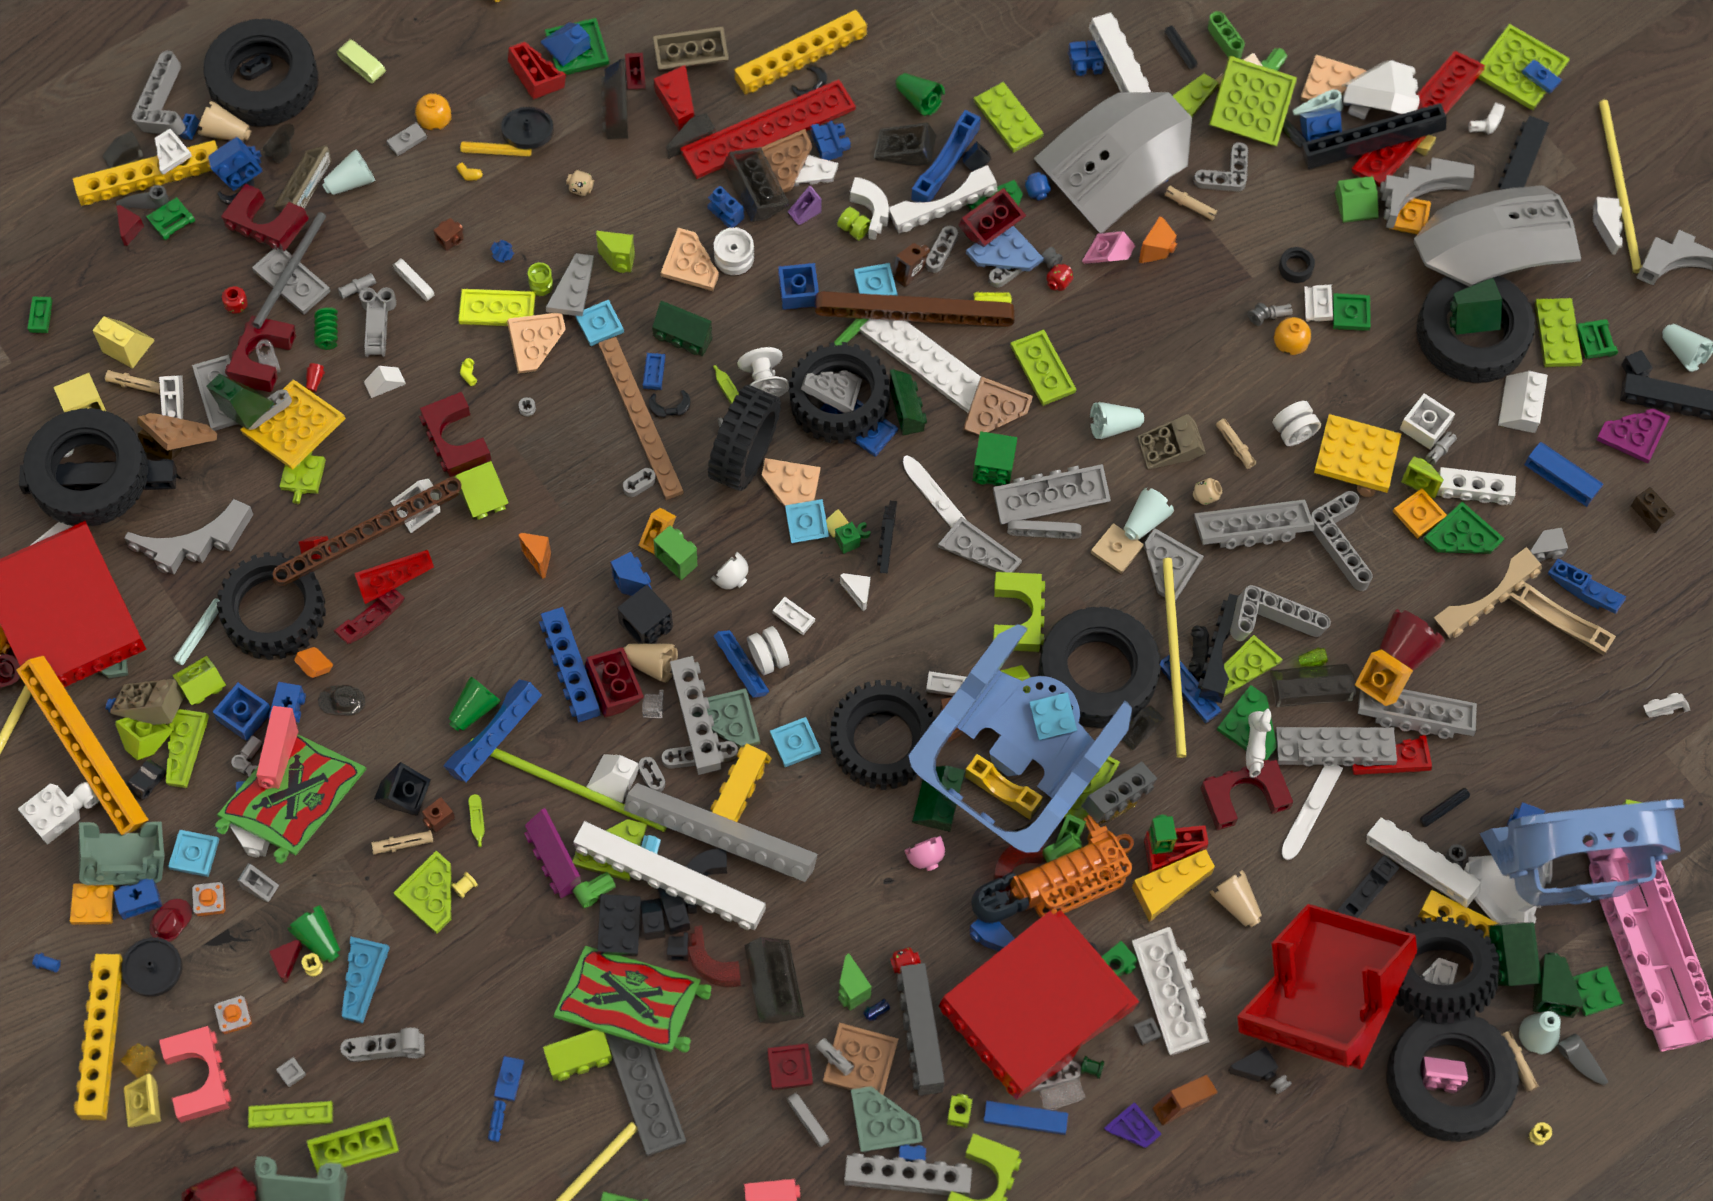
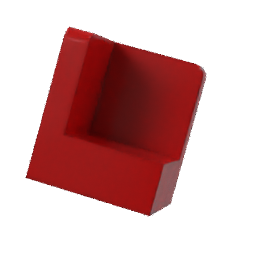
M314 536L298 541L301 554L327 541L328 536ZM314 554L311 556V559L321 558V556L318 554Z

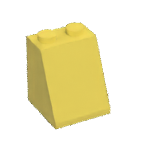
M105 316L93 329L102 352L132 369L154 342L153 338L126 323Z
M89 373L54 387L64 412L84 408L106 411Z

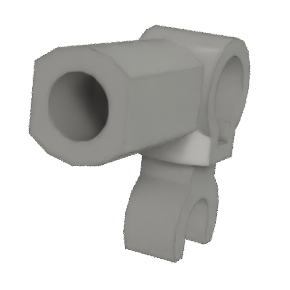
M251 736L241 749V754L232 758L231 763L235 771L248 774V777L255 771L258 766H252L248 759L251 760L263 744L259 739Z

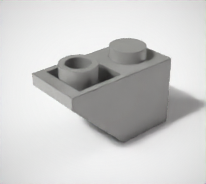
M1562 528L1544 530L1530 551L1539 562L1547 558L1559 559L1564 556L1568 546Z

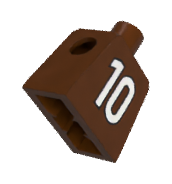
M912 243L900 252L895 259L892 272L893 279L906 287L924 269L930 249L926 245L920 247L916 243Z

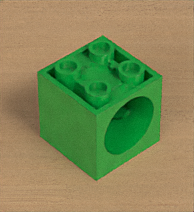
M980 431L972 481L982 485L993 484L1001 486L1010 484L1018 437Z

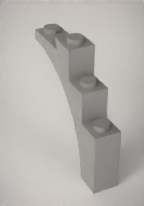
M1432 158L1430 165L1427 164L1425 169L1409 166L1408 172L1404 173L1403 178L1387 175L1385 182H1381L1380 185L1382 200L1386 201L1385 206L1388 207L1384 215V219L1387 220L1386 227L1393 229L1400 210L1419 195L1441 189L1469 190L1474 178L1475 165Z
M233 499L226 510L214 521L187 535L173 538H150L128 532L125 540L129 549L134 552H143L145 556L154 560L158 570L163 573L175 574L185 556L190 561L203 563L213 545L219 550L224 551L225 549L231 552L252 518L253 512L250 506Z

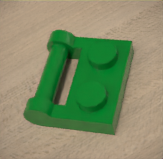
M177 197L146 216L149 223L164 240L170 238L169 235L188 223L192 224L195 222L193 215Z
M1604 319L1577 324L1578 336L1586 359L1602 356L1611 357L1618 354V349L1614 346L1608 328V320ZM1598 329L1602 331L1607 346L1606 348H1604Z

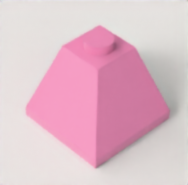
M1124 231L1097 234L1082 262L1087 264L1127 260L1136 245Z

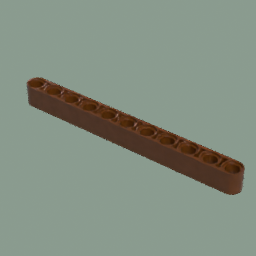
M827 291L818 292L815 295V312L820 316L1009 327L1015 323L1014 305L1009 302Z
M450 477L290 559L274 569L273 582L277 586H286L456 498L461 490V481L456 477ZM453 484L457 487V490L450 491L447 486ZM437 493L440 495V499L434 500L430 495ZM421 502L424 507L417 509L413 503ZM403 510L407 516L399 517L396 512ZM387 519L390 525L382 526L379 521ZM364 528H370L373 531V533L371 535H366L363 533L362 530ZM351 536L355 538L356 542L349 544L345 539ZM335 545L338 547L339 551L336 553H332L329 551L328 547ZM318 554L322 559L315 562L311 559V556ZM296 563L303 564L304 569L301 571L295 570L294 565ZM284 572L287 578L280 580L276 577V574Z

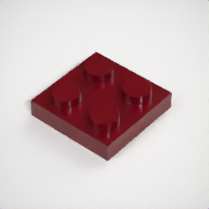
M808 1043L767 1048L772 1090L813 1085Z

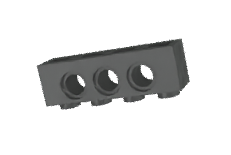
M1141 761L1090 794L1082 807L1097 824L1102 820L1107 821L1117 810L1121 812L1128 806V803L1131 802L1133 804L1139 800L1143 793L1145 795L1149 794L1154 789L1153 784L1157 777Z

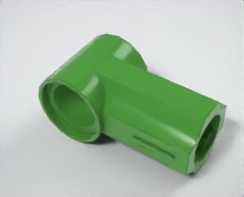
M1274 48L1266 61L1263 60L1261 64L1263 67L1279 71V68L1287 59V54L1281 48Z
M1070 833L1058 843L1046 847L1041 853L1046 862H1050L1081 848L1082 842L1074 833Z
M605 872L590 882L580 883L573 889V893L582 907L587 908L593 905L601 894L616 888V885L611 876Z

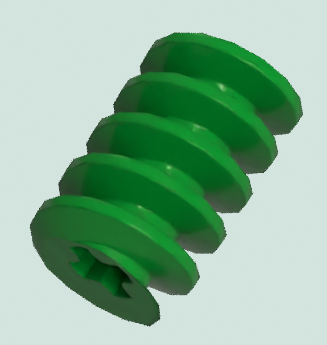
M321 308L314 313V344L320 349L330 350L338 345L336 343L338 340L336 336L338 334V324L336 323L338 321V311L334 308Z

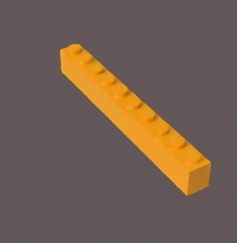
M40 656L27 660L16 671L120 834L125 835L136 831L149 820L46 658Z

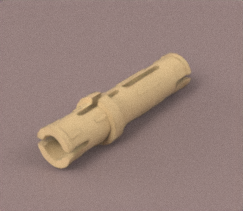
M1169 186L1168 191L1165 193V196L1177 201L1178 205H1184L1211 221L1215 216L1209 214V212L1214 215L1217 214L1218 210L1188 196V193H1182L1172 186Z
M108 370L106 373V382L120 384L124 388L128 386L160 395V383L133 377L129 373L121 374Z
M1226 419L1217 422L1216 427L1233 448L1235 456L1241 459L1246 469L1252 468L1256 461L1249 453L1248 447L1241 442Z
M429 830L396 838L391 836L387 840L372 842L374 855L388 851L393 853L397 849L433 843L432 832Z
M1507 1031L1501 1034L1504 1035L1509 1042V1046L1512 1047L1515 1061L1518 1064V1075L1526 1091L1528 1092L1539 1087L1512 1032Z

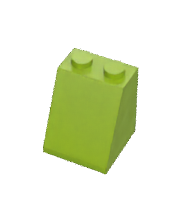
M492 461L454 476L461 481L460 493L472 518L477 517V520L487 517V512L494 510L497 513L506 509L505 505L508 504V500Z

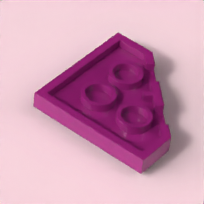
M1650 409L1644 413L1637 415L1635 413L1616 421L1610 420L1604 423L1596 440L1649 463L1670 416L1655 409Z

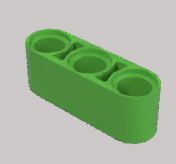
M1213 12L1210 15L1208 31L1228 58L1233 56L1240 59L1244 49L1243 39L1222 12Z

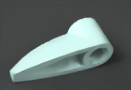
M1335 89L1329 90L1293 110L1294 115H1300L1329 108L1341 111L1343 109L1341 92Z

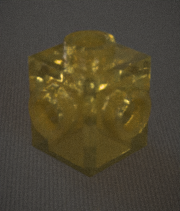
M139 1043L129 1048L126 1055L120 1060L138 1079L151 1072L154 1065L158 1063L153 1057L155 1052L148 1045L143 1047Z

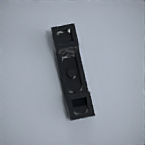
M1383 855L1371 872L1336 912L1359 918L1400 867Z

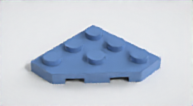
M1014 226L985 247L975 243L966 250V254L973 262L981 267L989 265L1001 269L1011 270V268L1022 269V271H1030L1043 262V257Z

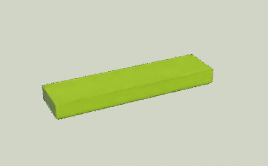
M332 1101L248 1107L249 1129L333 1123Z

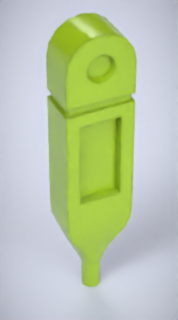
M714 365L717 383L730 404H732L739 392L727 373L719 370Z
M474 794L469 798L471 828L474 837L478 841V847H482L481 841L485 833L482 801L479 795Z

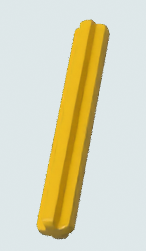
M461 142L460 146L461 152L514 156H531L532 149H519L509 144Z

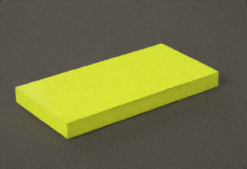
M462 289L459 324L508 326L507 320L510 318L534 316L535 292Z

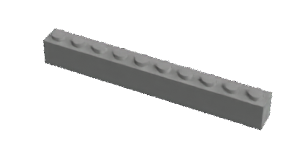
M636 783L627 794L624 808L627 812L804 882L814 871L818 855L814 852L639 783Z

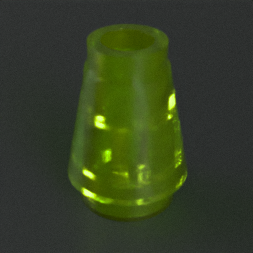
M1317 647L1298 656L1301 667L1323 666L1324 663L1328 662L1325 648Z

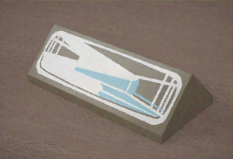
M326 145L305 152L274 206L276 210L282 212L288 202L305 209L332 162Z

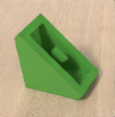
M1067 814L1056 843L1070 833H1074L1080 839L1086 821Z

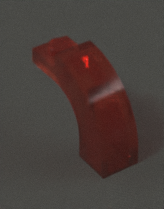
M1012 845L1009 846L997 862L993 880L1011 873L1019 865L1026 863L1041 864L1043 846L1038 852H1024ZM1010 885L1007 886L1004 890H998V891L1001 892V893H1002V892H1006V894H1007V896H1008V898H1009V900H1010V897H1011V886H1010Z
M695 926V933L691 934L692 946L688 947L690 961L695 971L704 980L716 986H741L739 961L718 962L712 959L704 947L702 926Z

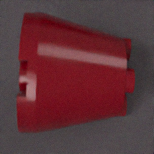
M1396 609L1391 616L1379 650H1384L1414 671L1442 647L1445 640L1440 633L1436 632L1434 634L1428 623L1406 610L1401 613L1400 610Z
M234 1166L232 1169H227L190 1186L182 1192L181 1198L182 1201H256L254 1192L257 1191V1188L253 1182H247L241 1170Z

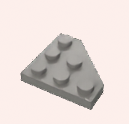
M840 371L839 374L821 372L820 375L809 373L803 380L801 390L837 408L840 412L849 413L854 410L862 379L848 371Z
M1154 528L1144 547L1157 592L1165 597L1163 559L1172 558L1176 602L1204 556Z

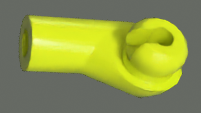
M466 358L461 365L460 375L470 386H473L477 383V379L472 375L474 361Z

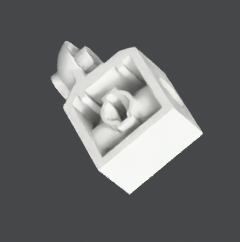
M88 782L79 784L69 797L57 785L50 783L18 809L41 838L49 844L80 820L79 809L83 806L91 808L98 803L99 799Z

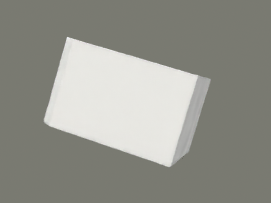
M378 366L364 381L371 398L406 384L398 367Z
M845 573L840 575V584L862 611L866 610L870 577Z

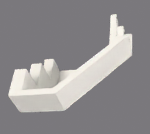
M1391 60L1380 63L1341 85L1347 87L1343 94V105L1355 104L1399 114L1417 110L1419 96L1415 94V91L1418 89L1417 80L1413 78L1415 68Z
M1492 855L1468 857V863H1466L1464 871L1475 875L1481 882L1480 891L1474 900L1491 920L1497 923L1534 922L1535 924L1537 918L1534 914L1536 909L1541 908V906L1531 905L1518 895L1514 878L1502 875ZM1552 860L1537 868L1540 884L1543 888L1552 879Z

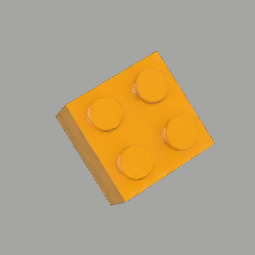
M1381 649L1371 653L1355 686L1384 706L1396 703L1413 670Z

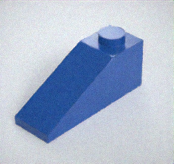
M977 919L970 926V936L975 942H980L983 946L998 952L1015 939L1000 922L985 923Z

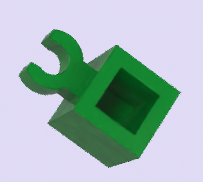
M850 522L835 529V540L843 554L860 547L861 538L866 539L871 536L870 531H861L866 528V522L859 524L858 528H855L853 522Z

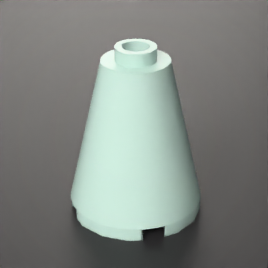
M354 150L324 178L325 183L322 185L328 194L331 192L335 195L375 181V178L371 171H369L360 153Z
M1676 324L1667 325L1662 332L1664 341L1686 369L1691 372L1698 370L1699 367L1697 365L1700 363L1705 364L1713 353L1712 340Z
M1103 402L1093 403L1091 407L1090 418L1094 417V424H1091V430L1096 439H1104L1139 428L1144 422V414L1137 408Z
M1144 488L1125 524V535L1131 540H1139L1171 516L1174 512L1173 506L1169 507L1167 505V498L1152 488L1147 491V488Z
M1553 1012L1533 1014L1521 1022L1519 1039L1528 1051L1545 1054L1551 1052L1557 1046L1560 1038V1019L1557 1014Z

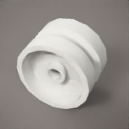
M728 228L716 236L714 241V258L718 269L725 274L740 275L752 267L754 244L749 233L739 228Z
M1307 401L1296 402L1286 407L1273 419L1272 423L1277 431L1281 432V438L1287 446L1304 442L1312 437L1322 425L1317 416L1312 414L1313 410Z
M773 626L764 629L762 637L758 633L747 637L750 652L763 676L773 672L774 665L779 669L789 665L786 648Z

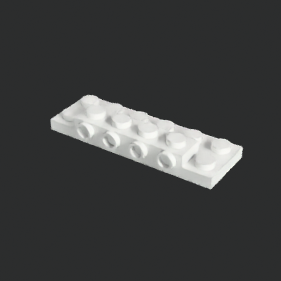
M1167 927L1133 940V946L1169 1054L1172 1056L1208 1043L1209 1039L1203 1020L1206 1018L1204 1008L1198 1005L1197 1000L1200 999L1196 987L1193 988L1190 982L1194 980L1190 969H1186L1184 964L1187 961L1184 950H1180L1177 947L1171 928Z

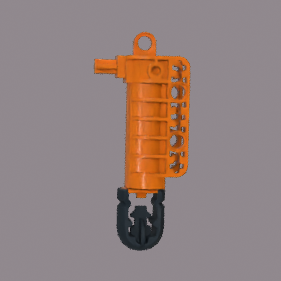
M1087 815L1083 820L1086 821L1085 825L1090 832L1087 837L1088 845L1018 876L1011 872L1002 878H997L982 885L972 895L971 905L973 912L979 920L985 923H996L1015 915L1017 912L1034 907L1041 918L1047 913H1043L1045 906L1047 909H1052L1051 912L1053 914L1060 910L1063 913H1067L1123 887L1126 877L1129 876L1132 870L1131 862L1126 854L1134 846L1133 838L1128 834H1121L1116 837L1111 831H1108L1106 826L1100 828L1099 824L1090 815ZM1119 841H1128L1129 847L1126 849L1122 848ZM1121 865L1127 867L1125 872L1122 870ZM1007 886H1011V892L1018 900L1005 906L1009 898L1006 892L1001 893L998 890H1004Z

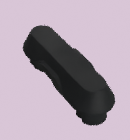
M1196 625L1191 630L1193 657L1188 670L1195 678L1205 676L1202 670L1205 662L1208 660L1209 633L1206 627Z

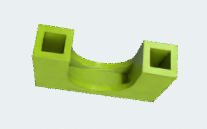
M996 572L994 597L1020 599L1030 607L1032 613L1030 619L1021 624L1027 628V631L1013 651L1039 652L1040 645L1044 643V634H1041V627L1044 628V616H1041V610H1044L1045 599L1041 598V592H1045V581H1042V574ZM994 625L993 641L998 634L1016 625Z
M973 1133L965 1157L989 1167L997 1177L998 1188L991 1197L984 1200H973L951 1191L948 1201H1007V1197H1004L1006 1189L1011 1190L1015 1179L1011 1177L1013 1170L1018 1171L1022 1159L1018 1158L1020 1151Z

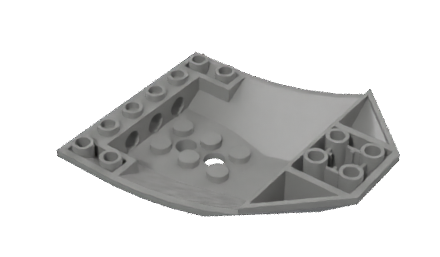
M1119 92L1101 102L1073 123L1034 159L1101 234L1155 188L1185 167H1188L1192 117L1169 92ZM1103 151H1108L1110 154L1107 160L1100 159V154ZM1094 163V170L1091 172L1086 171L1087 165Z
M1543 185L1497 190L1456 201L1436 211L1414 238L1415 246L1426 267L1469 287L1492 277L1529 267L1581 261L1573 220L1560 195ZM1509 215H1513L1518 219H1512L1509 217Z

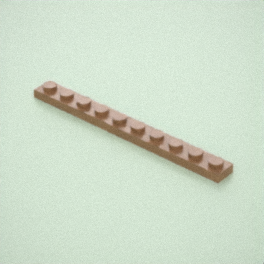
M613 337L599 342V348L652 470L655 472L665 499L668 500L682 495L683 489L617 338Z

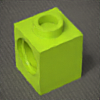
M964 1094L952 1095L947 1125L968 1127L972 1099H969ZM962 1106L966 1111L963 1114H958L954 1108Z

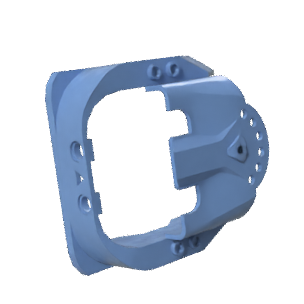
M1018 624L997 635L955 695L908 756L911 767L921 778L1012 846L1024 852H1038L1127 733L1132 707L1128 702L1124 701L1094 741L1078 723L1080 718L1079 705L1074 694L1065 684L1045 676L1030 677L1021 681L1000 671L1002 665L1027 631L1025 626ZM1038 682H1041L1043 684V688L1041 690H1038L1036 688V684ZM1050 685L1056 686L1055 692L1049 691ZM1024 686H1029L1031 691L1025 693L1023 691ZM1068 692L1070 703L1073 706L1072 711L1077 731L1038 740L1029 702ZM956 728L962 730L973 739L983 728H991L999 733L1001 736L989 752L991 763L1006 776L1021 775L1032 759L1044 768V777L1037 787L1048 794L1052 800L1037 820L1029 827L1019 831H1006L995 826L994 823L996 821L984 812L980 815L962 801L964 798L952 788L948 791L939 781L936 773V758Z
M1683 799L1531 815L1510 821L1508 827L1493 828L1479 834L1502 875L1514 878L1518 895L1527 903L1534 906L1584 904L1594 900L1623 896L1640 884L1653 880L1656 876L1655 862L1666 860L1668 855L1681 852L1674 811L1684 808ZM1612 833L1613 836L1609 841L1604 834ZM1585 835L1592 837L1593 844L1591 847L1583 844V837ZM1622 848L1630 863H1627L1628 881L1585 884L1560 889H1544L1540 884L1537 869L1555 858L1568 854Z

